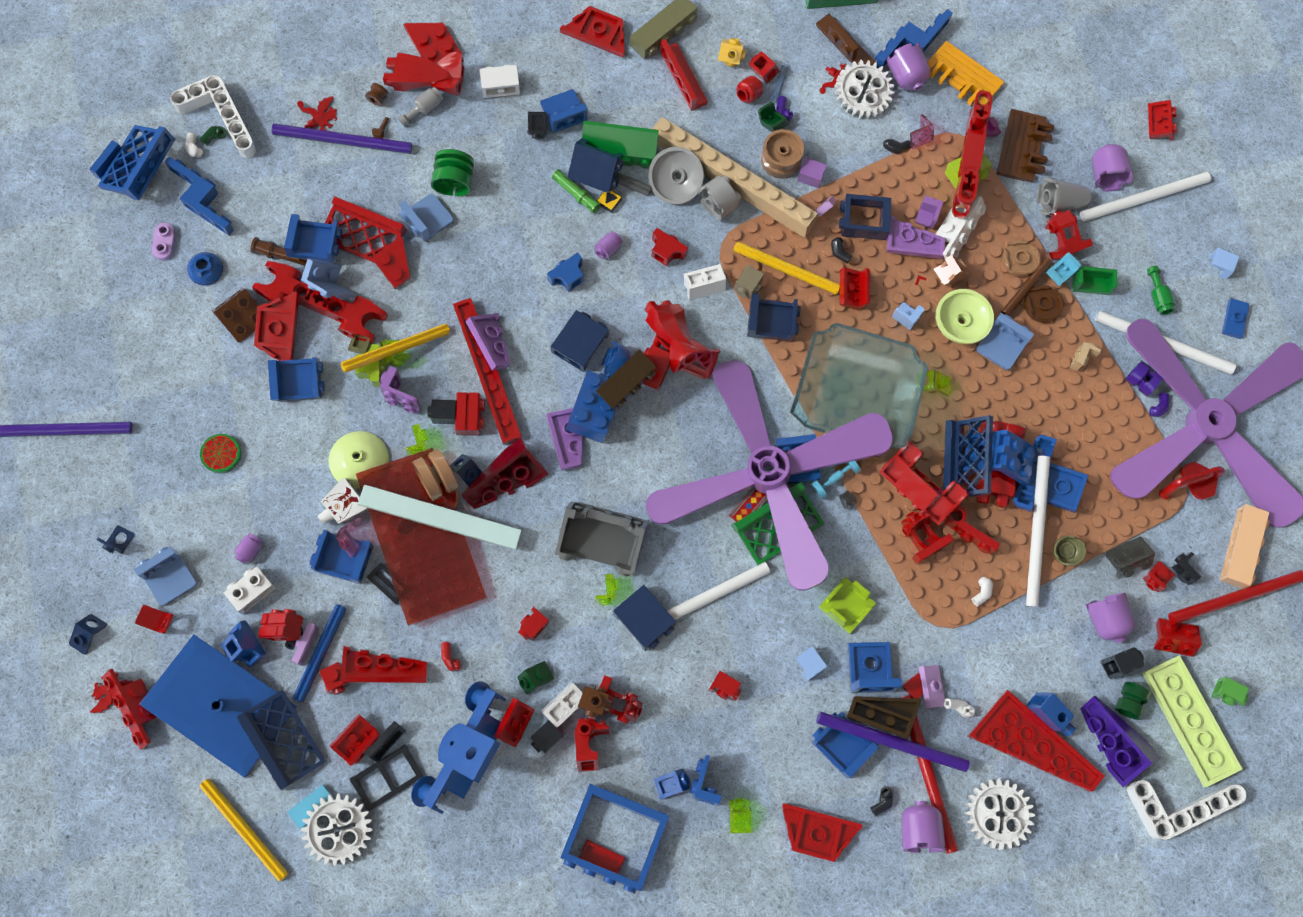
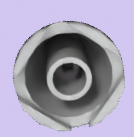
M1054 178L1043 179L1044 183L1039 184L1036 193L1037 204L1041 203L1042 208L1039 212L1044 216L1053 215L1058 211L1065 212L1085 207L1092 199V194L1087 187Z

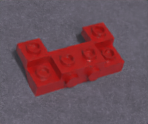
M907 441L879 472L898 489L897 492L901 496L913 502L914 508L930 514V518L939 526L962 504L970 493L955 480L943 491L915 466L925 453L911 441Z

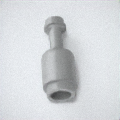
M435 87L427 89L415 99V107L404 116L401 114L398 120L404 127L409 126V121L419 113L427 115L440 105V101L443 100L442 95Z

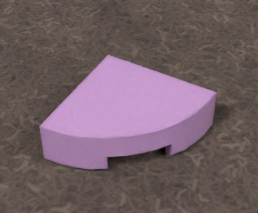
M833 195L817 208L815 212L818 213V217H821L834 206L836 199Z

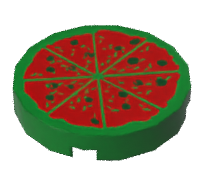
M216 434L204 441L200 449V459L208 470L214 473H226L239 463L242 452L240 445L233 437L227 434Z

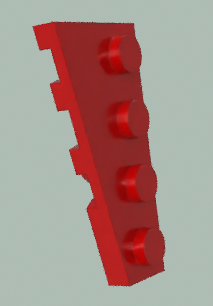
M343 646L341 682L426 683L427 662L404 657L394 659L388 654L381 653L378 656L369 654L367 650L360 649V652L352 651L351 647Z

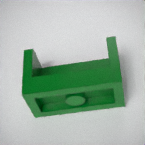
M1081 266L1073 274L1072 292L1111 295L1117 288L1116 269Z

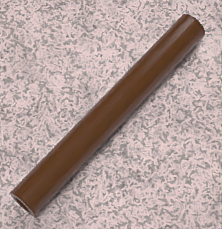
M1044 258L1000 313L1008 316L1011 315L1052 265V261L1049 258Z

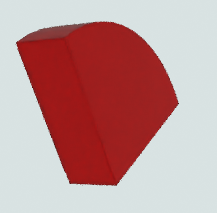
M919 673L902 685L905 691L911 695L912 699L920 698L923 693Z

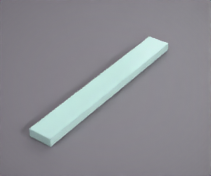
M364 485L358 501L359 506L512 550H516L521 534L520 529Z

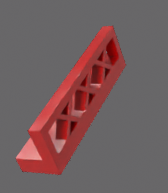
M666 39L662 40L660 53L690 110L692 111L707 105L708 101L678 44L669 45Z

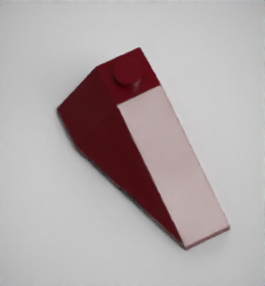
M520 437L504 449L461 496L473 509L496 501L497 496L503 493L514 494V489L525 485L527 489L534 486L546 477L548 472Z

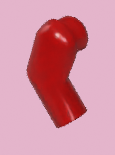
M441 643V658L447 669L451 672L460 670V660H453L451 643Z

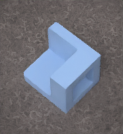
M1217 248L1210 255V258L1213 259L1211 265L1222 269L1219 276L1227 279L1234 272L1239 256Z
M903 302L895 309L892 318L911 330L925 309L918 305L914 310Z
M813 646L796 658L805 671L804 676L807 680H810L827 667Z

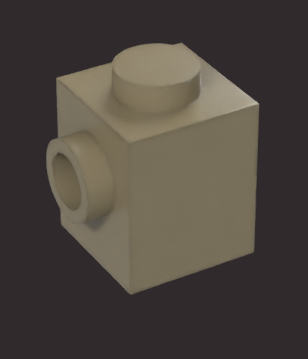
M747 264L736 281L734 290L741 297L751 299L752 294H758L761 290L764 274Z

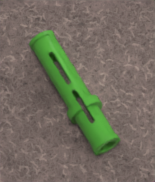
M557 169L552 174L551 178L570 193L579 204H583L592 213L599 209L600 203L593 199L587 190H583L574 181L567 178L560 169Z

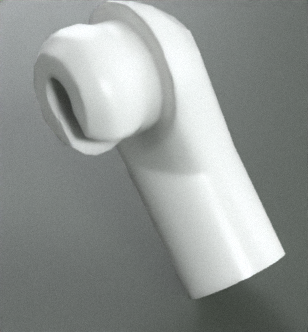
M187 133L185 151L191 157L201 158L203 150L197 148L195 144L197 135Z
M987 577L979 579L981 592L971 599L976 607L992 596L993 582Z
M947 698L944 701L946 709H954L962 717L969 718L975 714L974 707L968 705L964 700Z

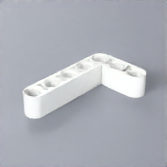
M209 76L171 94V102L177 112L181 114L189 113L214 102L240 155L244 158H251L255 155L256 147L219 76Z
M1144 780L1134 781L1127 787L1128 795L1149 835L1156 840L1170 839L1243 803L1246 799V791L1242 786L1227 785L1166 814L1149 782ZM1138 785H1140L1143 790L1141 796L1137 793ZM1231 790L1235 793L1234 800L1230 796ZM1213 798L1217 801L1216 809L1212 805ZM1148 805L1153 808L1152 815H1149L1147 812ZM1195 807H1197L1199 810L1198 817H1196L1194 814ZM1177 816L1181 818L1180 826L1176 824ZM1159 825L1163 827L1162 835L1157 830Z

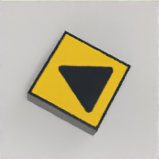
M612 190L609 193L603 192L596 201L600 203L602 208L612 213L622 201V196Z

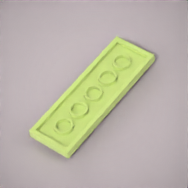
M1180 655L1142 672L1203 787H1208L1242 770Z

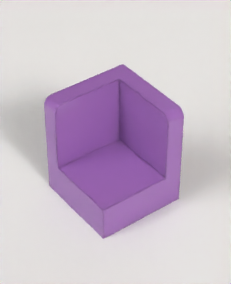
M805 157L798 182L819 188L826 164Z
M925 196L915 223L933 229L943 201Z

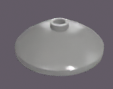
M670 147L664 149L651 162L648 173L649 184L654 194L662 201L670 204L686 203L698 194V189L703 185V165L696 154L686 148ZM678 172L682 174L681 179L676 178Z

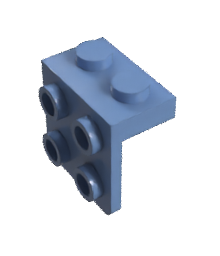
M434 194L427 195L411 207L406 201L399 204L401 210L399 215L405 223L408 222L411 225L412 232L419 236L423 242L453 223V217Z
M1000 313L993 323L991 331L980 342L976 351L1004 370H1009L1034 334L1026 326L1016 323L1010 316Z
M171 546L169 548H162L151 559L148 558L138 564L139 566L134 569L137 576L145 580L161 606L167 605L194 588L197 584L179 552Z

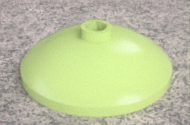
M958 289L951 291L940 300L936 308L935 315L938 328L945 337L955 343H977L983 340L993 327L994 313L990 303L984 296L973 290ZM959 320H963L964 324H961Z
M356 431L344 435L334 444L329 455V467L334 478L338 482L343 477L347 478L355 489H363L364 485L372 486L384 476L389 465V453L384 442L376 435L365 431ZM355 454H360L358 459L353 458Z

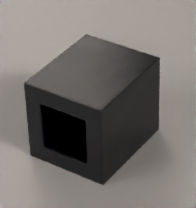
M432 399L431 406H428L427 410L428 418L431 419L432 423L455 424L456 400Z
M548 720L530 737L533 740L531 746L538 753L543 751L546 754L564 736Z

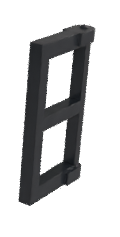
M404 744L399 749L349 779L366 809L370 811L424 777L410 753L408 746ZM403 753L416 776L396 788L383 765ZM378 768L391 792L371 803L358 780Z

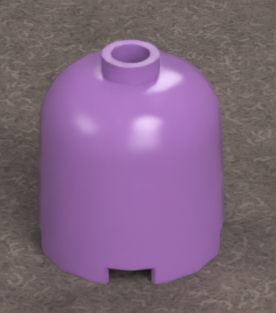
M909 43L894 51L895 55L892 58L888 57L886 62L902 89L918 91L924 87V84L930 78L931 70L920 44L916 43V46H912Z
M1107 144L1095 151L1092 157V166L1096 188L1100 187L1104 192L1121 190V186L1126 183L1128 185L1131 184L1134 179L1128 152L1124 147L1117 144Z
M1125 592L1106 596L1105 600L1099 602L1094 600L1085 604L1095 630L1102 639L1114 640L1115 643L1127 640L1126 636L1134 631L1135 620Z
M916 801L914 806L906 808L901 818L903 851L920 853V848L929 849V853L945 851V836L941 812L934 806L928 805L927 801Z

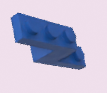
M946 9L943 14L940 13L934 21L935 24L929 26L925 32L910 21L904 27L901 26L896 33V37L894 39L891 38L886 44V49L884 51L881 50L875 58L876 68L881 66L884 68L887 64V58H892L895 55L894 51L909 43L912 46H916V43H919L924 53L949 23L953 12Z
M168 157L164 161L168 169L191 184L179 198L183 205L230 236L234 231L231 226L232 222L224 215L221 217L217 215V212L209 206L218 195L215 188L216 185L208 178L206 180L201 178V175L196 170L186 168V165L181 160H174Z

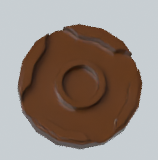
M1046 285L1034 287L1027 294L1024 301L1027 314L1033 320L1040 323L1054 321L1060 316L1064 308V300L1061 294Z

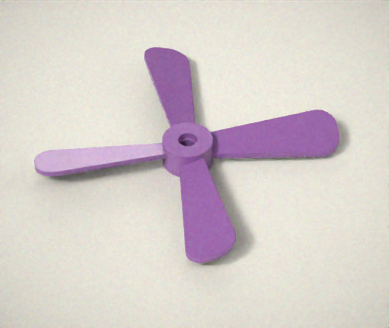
M1138 319L1130 324L1126 329L1128 342L1191 410L1186 417V427L1114 467L1110 474L1114 487L1128 498H1142L1149 494L1201 443H1215L1254 506L1269 512V526L1280 528L1298 519L1303 514V497L1235 430L1237 415L1303 377V353L1301 349L1291 342L1282 344L1223 400L1216 398L1206 400L1157 327L1147 319Z
M740 361L720 363L713 370V380L751 452L747 462V469L655 491L646 501L648 515L656 524H669L753 486L757 491L767 495L790 585L800 591L812 589L822 584L827 578L828 563L787 487L790 475L885 454L892 445V433L889 424L883 416L877 413H869L785 453L781 449L770 445L749 367ZM766 467H773V468H774V469H773L772 471H770V472H766V471L764 470V468H766Z

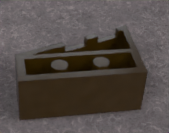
M639 349L596 392L613 410L616 408L620 409L627 403L626 399L631 394L634 396L642 388V384L650 381L656 375L657 367Z
M854 696L847 717L908 740L921 699Z

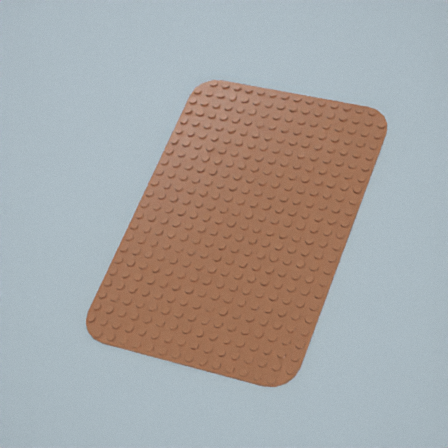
M942 133L924 139L912 145L910 149L904 152L887 156L796 198L795 200L813 211H816L832 195L836 199V203L821 217L817 216L815 225L805 238L764 213L738 225L728 232L721 244L719 260L733 290L736 281L748 264L764 274L761 282L762 288L758 293L760 294L759 299L790 303L794 299H798V306H801L800 317L796 318V324H799V333L795 335L793 342L761 339L817 438L869 413H877L887 420L892 433L890 449L883 455L856 461L861 471L855 474L849 469L843 474L844 476L841 478V481L915 611L922 619L936 627L953 629L967 625L1027 593L1034 506L1031 512L1016 508L1013 499L1020 484L1016 480L1014 496L1010 498L1006 508L995 506L997 496L990 495L988 504L977 503V496L967 497L960 505L967 514L965 522L1000 543L998 549L992 554H985L972 542L968 543L962 540L960 535L948 527L945 522L938 526L931 519L930 527L938 537L942 538L950 534L954 540L916 565L912 557L919 551L912 540L907 538L902 532L903 525L901 521L906 519V515L910 512L921 511L914 508L913 502L910 499L901 496L897 492L898 489L879 472L907 441H911L925 453L915 466L943 490L945 426L948 420L961 421L991 415L993 416V421L1024 427L1026 429L1024 440L1031 445H1034L1036 437L1042 434L1057 439L1050 463L1086 474L1088 478L1075 513L1049 504L1046 505L1040 586L1171 518L1182 508L1187 497V486L1176 490L1169 499H1162L1159 495V491L1182 477L1180 473L1182 466L1180 464L1149 494L1139 499L1124 496L1112 484L1110 474L1114 467L1164 438L1130 384L1125 380L1124 374L1065 282L1058 286L1045 272L1034 285V287L1040 285L1050 286L1061 294L1064 300V308L1060 316L1054 321L1040 323L1033 320L1025 310V298L1011 313L1010 317L1016 323L1026 326L1034 335L1009 370H1004L976 351L981 341L974 344L955 343L945 337L938 328L935 314L940 300L949 292L958 289L973 290L984 296L993 309L995 322L1001 310L1029 278V276L1016 277L1004 268L1002 253L1011 242L1026 240L1038 249L1040 263L1044 258L1050 259L993 167H991L989 175L985 179L979 180L974 199L975 202L978 196L983 198L986 206L985 213L978 220L976 228L970 233L966 244L962 246L957 257L958 259L962 258L965 262L970 276L954 283L950 287L942 283L934 270L945 261L944 257L939 259L886 253L887 240L841 236L842 229H839L840 217L842 218L843 212H840L841 200L844 201L846 194L891 198V216L896 217V220L903 223L908 222L912 224V227L919 230L937 233L952 209L956 191L946 176L945 171L948 163L961 157L965 139L960 134ZM925 196L943 201L933 229L915 223ZM962 204L956 206V207H960V208L967 209V208H966L964 205H962ZM850 205V224L879 227L880 208ZM836 237L843 239L844 251L852 255L848 264L832 254L831 242ZM741 242L837 284H840V269L846 267L862 271L868 268L870 269L871 277L870 304L860 310L841 306L840 290L835 295L734 252L735 244ZM945 242V249L948 246L949 242ZM918 275L927 278L926 281L920 279L918 285H915ZM734 290L749 316L750 299L741 297ZM903 302L914 310L918 305L925 309L911 330L892 318L895 309ZM960 319L959 322L964 324V321ZM1083 342L1092 343L1101 349V353L1095 359L1089 358L1087 364L1081 366L1077 371L1070 368L1076 350ZM969 425L964 426V436L971 429ZM966 444L963 447V454L965 453ZM844 463L833 467L837 472L838 470H843L848 464ZM971 473L968 479L972 482L978 474ZM966 481L962 484V487L965 489L969 486ZM951 513L952 519L959 521L958 515ZM922 528L916 531L921 542L928 538ZM1062 536H1075L1085 543L1087 554L1085 559L1078 565L1066 566L1059 563L1054 557L1053 547L1055 542ZM987 577L993 582L992 596L976 607L971 599L981 592L979 579Z

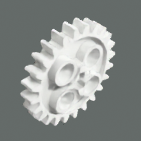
M860 60L858 65L854 61L851 66L846 65L845 70L842 69L836 79L838 82L834 86L837 88L834 94L839 95L836 101H842L840 108L846 106L845 113L851 110L852 117L857 113L859 119H861L862 115H865L866 119H868L870 114L875 118L877 112L881 115L892 101L891 97L894 92L891 90L894 85L889 84L892 78H886L888 71L883 73V66L876 68V62L871 66L869 60L866 64H863V61ZM856 76H860L863 80H858ZM868 76H870L871 79L862 97L861 103H858L857 101L863 90V86L865 85ZM849 92H854L856 96H852ZM866 99H870L873 103H868Z
M996 779L995 785L992 780H987V786L984 783H980L981 790L974 788L973 791L976 795H968L972 802L965 803V806L970 808V811L964 812L965 815L970 816L966 823H972L973 825L969 831L977 832L975 839L983 838L982 845L990 842L989 846L991 849H994L996 844L999 850H1003L1004 844L1007 849H1012V843L1015 846H1019L1018 839L1025 841L1024 833H1031L1027 826L1034 825L1029 820V817L1035 816V814L1029 813V809L1033 808V805H1027L1026 803L1030 797H1022L1024 790L1016 791L1017 784H1012L1009 787V780H1005L1002 784L1000 779ZM987 797H989L993 803L990 809H988L984 803ZM1007 798L1013 801L1012 809H1008L1006 806ZM996 812H1003V817L996 816ZM987 819L993 822L991 831L985 826ZM1009 819L1014 823L1012 831H1009L1006 826Z
M340 793L337 794L336 799L329 794L327 802L323 797L320 798V806L313 803L312 806L315 811L307 810L306 813L310 818L302 820L307 826L301 828V831L307 832V835L301 839L308 840L309 842L304 848L312 847L309 855L317 853L316 861L324 857L325 865L331 859L334 866H336L339 859L343 865L346 863L347 857L354 861V853L360 856L362 853L359 848H367V844L363 841L371 839L366 833L373 830L372 827L367 826L372 819L365 818L369 810L363 812L361 810L364 803L357 806V798L351 802L349 801V794L344 799H341ZM342 810H348L351 813L349 821L341 820L340 812ZM322 815L327 816L330 820L329 826L322 827L319 825V817ZM350 823H356L355 827L342 829L339 835L335 831L321 836L318 835L320 831L332 829L335 824L341 827ZM351 831L355 834L356 840L353 843H348L345 840L344 835L346 832ZM325 837H330L334 840L332 848H326L323 845Z

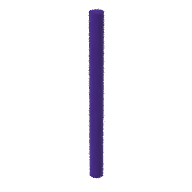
M274 123L271 129L272 135L408 154H411L412 142Z
M130 421L0 425V437L132 433L133 424Z
M821 711L816 719L817 724L963 772H967L970 761Z

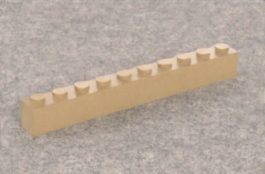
M661 117L652 128L659 130L658 146L664 150L670 147H683L692 151L700 159L706 177L712 180L716 176H727L731 187L740 194L743 200L805 238L815 225L818 213L667 119Z

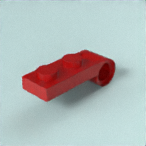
M959 506L952 512L958 515L959 521L953 520L951 515L945 520V524L956 531L962 540L968 543L972 542L978 546L977 548L981 552L992 554L998 549L1000 543L965 522L967 514L964 508Z

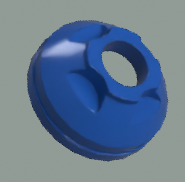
M201 252L190 259L187 265V272L194 283L207 286L220 279L223 273V264L215 254ZM205 260L208 262L206 268H197V264L200 261Z

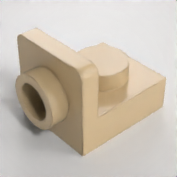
M1083 342L1077 348L1070 368L1077 371L1081 366L1087 364L1089 358L1095 359L1101 353V349L1092 343Z

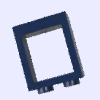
M846 194L844 201L841 200L840 212H843V216L839 220V229H842L841 236L887 240L890 233L891 198ZM850 205L880 208L879 227L850 224Z

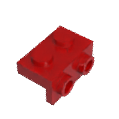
M846 267L840 269L841 306L860 310L870 304V269L865 268L862 271Z
M1158 618L1156 621L1158 639L1154 644V649L1191 657L1196 655L1202 645L1199 626L1182 622L1173 625L1169 620Z
M358 714L329 747L342 757L348 765L352 766L363 758L366 749L371 747L379 738L380 733Z

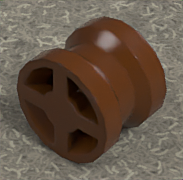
M372 83L371 90L365 94V98L370 103L381 106L383 98H386L389 93L382 85Z

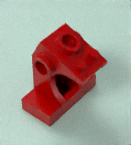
M1070 210L1065 212L1058 211L1051 216V219L1046 221L1045 229H1049L1052 234L1055 233L1058 240V248L1049 252L1051 259H1060L1068 252L1073 254L1093 246L1091 238L1081 239L1077 226V217ZM1067 227L1071 234L1069 239H1066L1064 228Z
M923 511L910 512L906 515V519L901 521L903 525L902 532L907 538L912 540L919 551L912 557L916 565L954 540L950 534L942 538L938 537L930 527L932 523L930 514ZM921 528L928 537L922 542L916 534V531Z
M604 675L600 687L607 690L608 700L613 702L614 697L626 701L622 712L609 708L608 713L618 716L616 720L628 724L629 721L636 723L637 718L642 713L643 703L638 700L639 696L630 692L623 695L609 689L612 678ZM594 700L593 705H598L599 701Z
M579 718L574 730L578 772L598 771L597 751L590 749L589 742L595 736L610 734L609 726H606L605 721H601V724H599L593 718Z

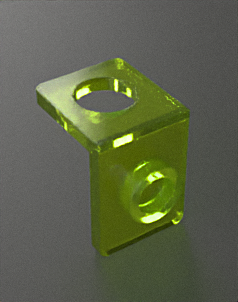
M937 370L918 373L917 392L934 389L946 396H950L951 378ZM928 376L929 383L923 387L922 380Z

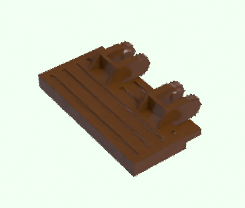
M1011 108L996 171L997 175L1033 182L1036 173H1045V167L1039 164H1046L1048 159L1046 156L1039 154L1042 142L1052 141V135L1049 133L1054 131V125L1046 122L1047 117Z

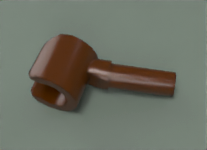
M388 117L384 118L379 128L372 129L373 137H384V129L389 121Z

